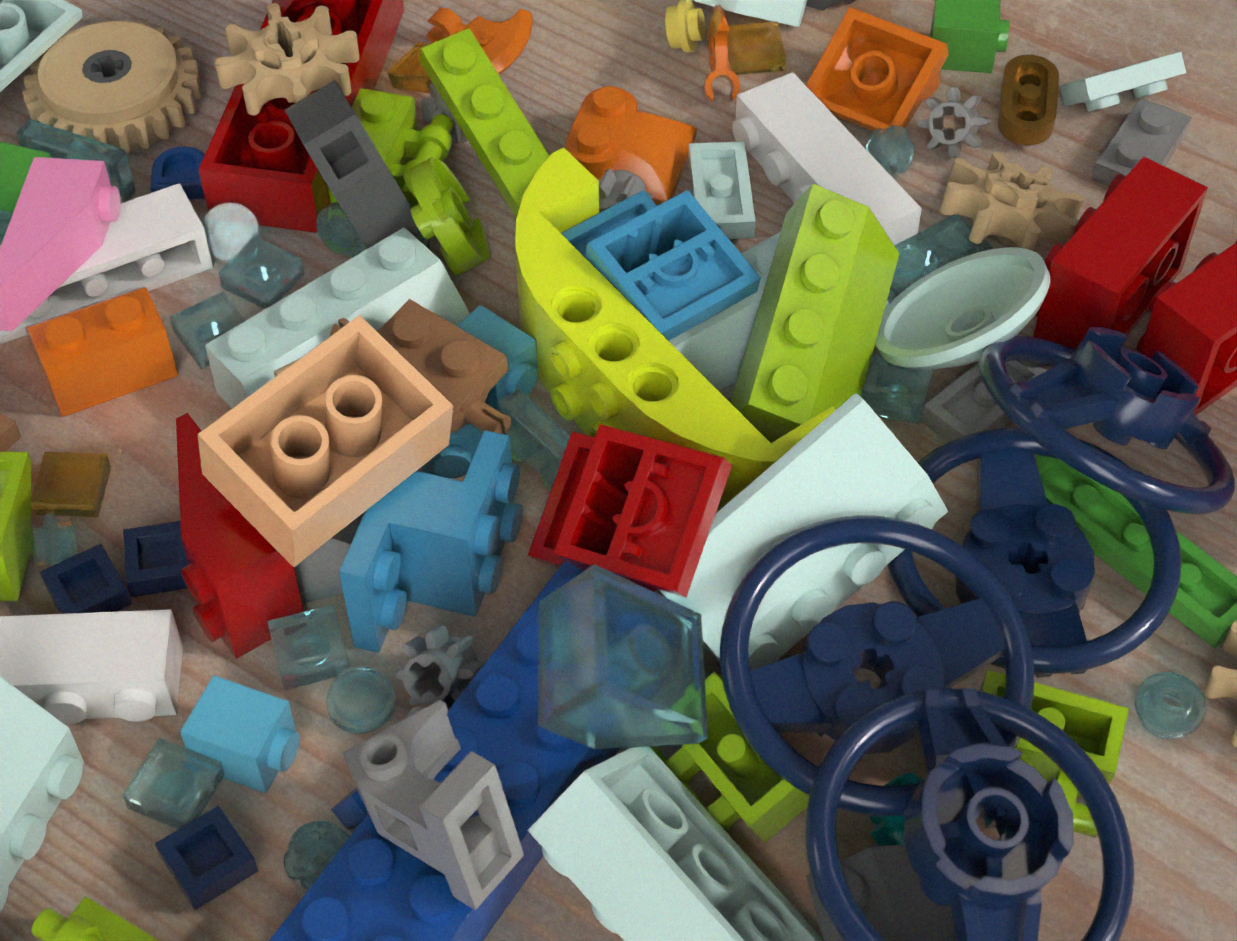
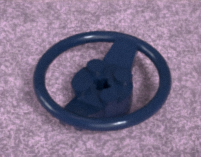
M1090 327L1076 349L1045 339L1028 336H1015L1008 341L994 343L984 348L979 359V370L982 381L995 403L1031 439L1078 472L1129 498L1178 513H1212L1222 509L1231 501L1235 491L1233 471L1221 450L1208 436L1212 428L1204 421H1199L1193 412V409L1200 400L1199 397L1194 396L1199 386L1182 367L1163 353L1156 350L1150 359L1137 351L1123 347L1129 335L1105 327ZM1019 360L1053 368L1026 382L1014 383L1007 372L1005 363ZM1093 423V427L1099 434L1116 444L1127 445L1131 438L1134 437L1160 449H1167L1175 438L1200 465L1207 477L1208 486L1200 488L1186 487L1148 476L1100 453L1065 429Z
M1000 428L969 434L952 440L923 457L918 464L927 473L933 484L950 470L977 459V513L971 519L969 531L962 542V546L973 553L994 573L1016 604L1029 635L1037 678L1051 677L1052 674H1085L1088 669L1103 666L1135 650L1162 624L1177 596L1182 563L1177 532L1167 510L1123 495L1138 513L1149 535L1154 558L1153 576L1144 600L1126 621L1108 633L1087 641L1079 613L1086 603L1095 575L1094 551L1084 533L1075 526L1076 520L1073 513L1062 505L1047 503L1034 454L1058 458L1036 443L1020 428ZM1081 440L1082 442L1099 451L1100 453L1129 467L1127 464H1125L1123 461H1121L1114 455L1110 454L1109 452L1089 442ZM903 550L887 564L891 579L906 606L912 610L915 617L946 609L923 582L915 566L911 551ZM956 577V594L961 604L978 599ZM1004 655L990 663V665L1005 669Z
M855 515L824 520L801 528L770 547L754 562L738 584L726 610L721 630L720 669L724 691L732 714L745 738L761 759L781 778L809 796L819 767L794 750L779 733H816L820 737L825 733L836 741L854 721L880 704L904 694L925 689L952 688L1003 655L1006 671L1003 698L1029 709L1032 706L1035 679L1033 651L1026 626L1012 597L994 573L973 553L947 536L917 523L884 516ZM872 543L906 549L940 564L960 579L978 598L916 618L908 606L895 601L886 602L882 605L874 602L846 605L824 617L811 630L801 654L752 670L749 669L750 633L753 620L766 593L775 581L797 562L828 548L848 544ZM859 668L871 670L881 679L878 688H871L869 679L861 683L858 682L855 675ZM918 722L899 728L886 735L864 755L890 752L913 739L919 730ZM995 726L1007 746L1016 748L1020 737ZM847 780L838 808L876 816H902L908 807L910 795L921 782L900 786H878Z
M975 688L925 689L888 700L866 712L837 738L825 755L810 791L806 813V848L810 872L818 897L830 921L844 941L887 940L878 933L856 903L841 867L836 835L840 798L852 770L862 756L886 735L918 722L928 775L908 799V807L904 814V844L913 869L920 877L921 888L927 898L938 905H951L956 940L1038 941L1042 905L1041 890L1057 875L1064 858L1070 854L1074 844L1073 813L1062 786L1055 778L1048 783L1034 767L1019 760L1018 758L1023 753L1007 746L995 726L1019 736L1042 751L1065 773L1080 793L1096 827L1103 865L1102 889L1097 911L1081 941H1119L1128 919L1134 888V858L1125 817L1115 794L1093 760L1071 737L1045 717L1009 699L976 691ZM978 817L985 819V829H997L1000 836L997 840L987 837L979 829L976 823Z

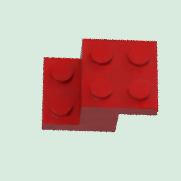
M602 424L599 425L595 437L572 431L528 556L539 562L559 568L566 561L579 570L588 572L608 583L653 597L656 589L686 598L732 464L724 457Z

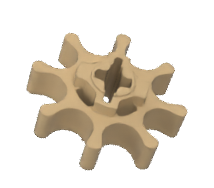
M271 3L266 7L269 20L267 27L257 31L242 29L236 24L226 26L225 31L229 51L234 56L218 57L215 60L219 85L222 89H229L239 84H245L242 90L248 114H259L263 105L275 98H287L288 102L297 103L306 98L312 91L321 89L334 80L344 96L351 93L348 66L341 63H355L359 61L357 35L352 30L339 35H331L329 10L326 6L316 7L313 15L307 20L290 22L288 17L281 16L280 5Z
M993 152L987 170L977 168L962 158L954 160L939 211L944 215H963L971 218L973 227L969 240L973 243L980 244L985 237L994 235L1001 240L1002 244L1034 251L1038 239L1046 240L1054 245L1059 241L1066 244L1071 239L1079 221L1077 216L1084 197L1079 193H1060L1054 191L1050 182L1054 171L1048 166H1041L1038 172L1031 174L1024 170L1021 164L1006 163L1005 154Z

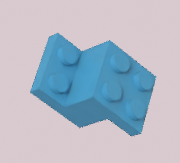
M643 190L561 233L668 341L756 293L761 281V277L688 190L658 206Z
M484 430L464 481L416 471L365 511L339 570L354 647L379 653L389 629L397 630L404 617L407 601L476 617L485 593L493 595L496 592L503 569V557L500 556L505 541L514 542L516 540L523 514L522 505L515 503L514 499L519 483L520 467L519 465L512 464L510 436Z

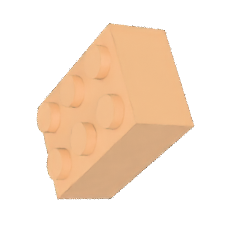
M359 315L198 433L202 474L295 567L449 445L453 405Z

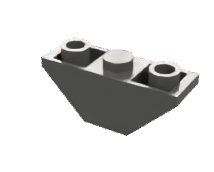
M335 80L285 109L304 147L367 249L404 227L415 237L421 234L411 215L410 209L412 207Z

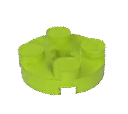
M433 157L403 173L404 181L410 193L419 202V204L410 209L413 220L427 240L434 236L437 237L442 245V255L454 275L460 276L491 257L490 244L480 219L477 218L472 221L465 206V203L470 201L469 197L455 175L439 158L433 160Z

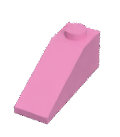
M33 158L0 247V331H13L102 247L110 222H116L120 213V193L116 186H111L104 161Z

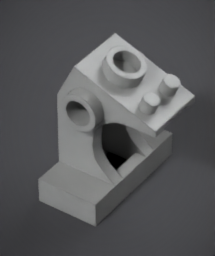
M439 700L426 708L418 706L411 709L406 719L383 731L374 733L365 741L343 752V756L377 833L443 873L453 897L476 910L521 860L524 853L495 764L471 751L443 782L434 780L439 771L461 749L458 739L454 736L447 715L446 703ZM477 809L479 815L469 818Z

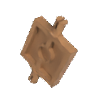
M411 299L380 329L376 330L453 405L450 434L463 428L466 424H471L483 432L484 430L499 434L503 432L506 435L511 426V417L504 415L485 403L489 391L509 370L505 354ZM346 318L339 319V326L337 324L333 325L330 336L350 321Z

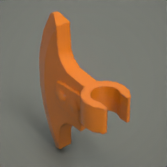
M719 4L715 5L707 35V46L709 47L710 56L709 65L712 72L704 81L703 92L709 102L714 101L712 82L719 77L727 79L731 85L730 101L736 99L740 92L739 78L735 72L729 69L727 36L730 29L724 11Z
M439 8L427 20L434 27L426 34V37L431 43H434L470 28L493 67L500 74L513 64L522 54L528 43L533 25L532 13L519 9L513 17L502 22H492L478 15L476 19L465 25L452 10Z

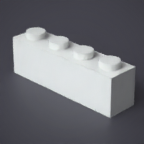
M793 72L737 95L736 118L732 124L735 141H745L746 152H749L763 167L768 180L775 186L779 185L794 204L812 183L868 206L900 253L899 256L915 249L922 208Z
M178 183L120 203L119 217L116 222H110L102 247L13 331H0V344L27 335L26 326L137 288L146 287L148 291L212 269L213 264L204 227L181 184Z
M171 609L0 616V676L63 724L70 725L79 723L84 719L121 718L127 721L140 722L149 720L154 716L177 715L183 643Z

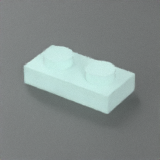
M1182 52L1154 58L1060 85L1064 106L1085 102L1087 112L1119 104L1118 93L1133 89L1135 98L1167 90V78L1186 73Z
M745 141L689 143L688 163L693 197L728 239L754 238L756 221Z

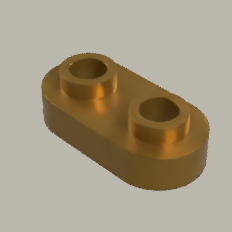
M1029 54L1016 56L1005 65L1001 84L998 128L1005 138L1023 146L1040 144L1049 139L1053 133L1057 115L1059 71L1050 60L1038 55Z

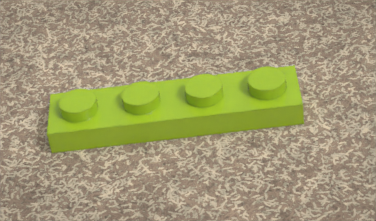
M468 28L420 49L419 62L515 218H517L525 190L549 155L472 31Z

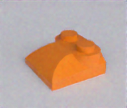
M849 7L807 81L806 86L834 116L898 141L922 101L930 97L939 87L941 68L949 55L948 46L944 42Z
M605 86L590 92L584 98L568 134L565 149L598 180H601L606 169H611L612 171L626 170L634 173L644 182L647 192L653 195L652 201L658 206L673 198L688 159L689 143H694L697 127L638 109L637 101L630 92L615 86Z

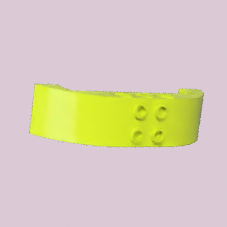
M563 147L553 152L535 173L523 194L516 218L515 252L521 331L536 339L538 378L550 393L558 413L567 421L573 419L588 436L595 437L599 425L602 424L724 457L732 464V468L718 505L717 513L836 409L833 406L770 443L561 234L599 214V181Z

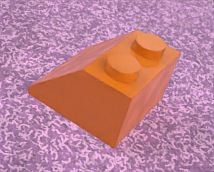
M146 287L137 288L25 327L61 417L178 376L165 326Z

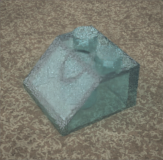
M595 564L540 600L538 726L593 749L698 744L707 739L708 727L701 614Z

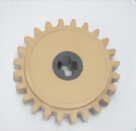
M120 20L98 22L80 27L59 38L42 54L41 61H34L30 65L32 74L24 76L23 81L26 90L22 91L32 125L35 129L40 128L43 139L47 141L55 138L59 149L63 150L71 146L76 149L77 155L83 156L88 152L99 154V157H106V155L112 154L127 155L129 152L142 148L146 150L151 148L150 145L157 141L170 138L169 133L175 127L183 128L186 125L183 114H194L196 112L194 100L201 98L199 86L201 80L197 62L193 58L192 49L190 46L183 47L180 36L176 35L168 38L166 28L159 27L155 30L147 26V22L135 23Z

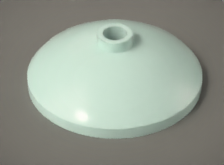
M1017 247L986 250L950 262L917 280L886 307L875 345L887 362L914 370L952 368L979 361L985 347L1012 339L1038 312L1050 286V273L1038 253Z

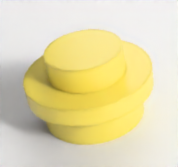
M679 0L678 5L667 7L665 27L670 47L672 49L682 48L685 53L695 52L698 41H703L706 35V23L702 9H695L692 0Z

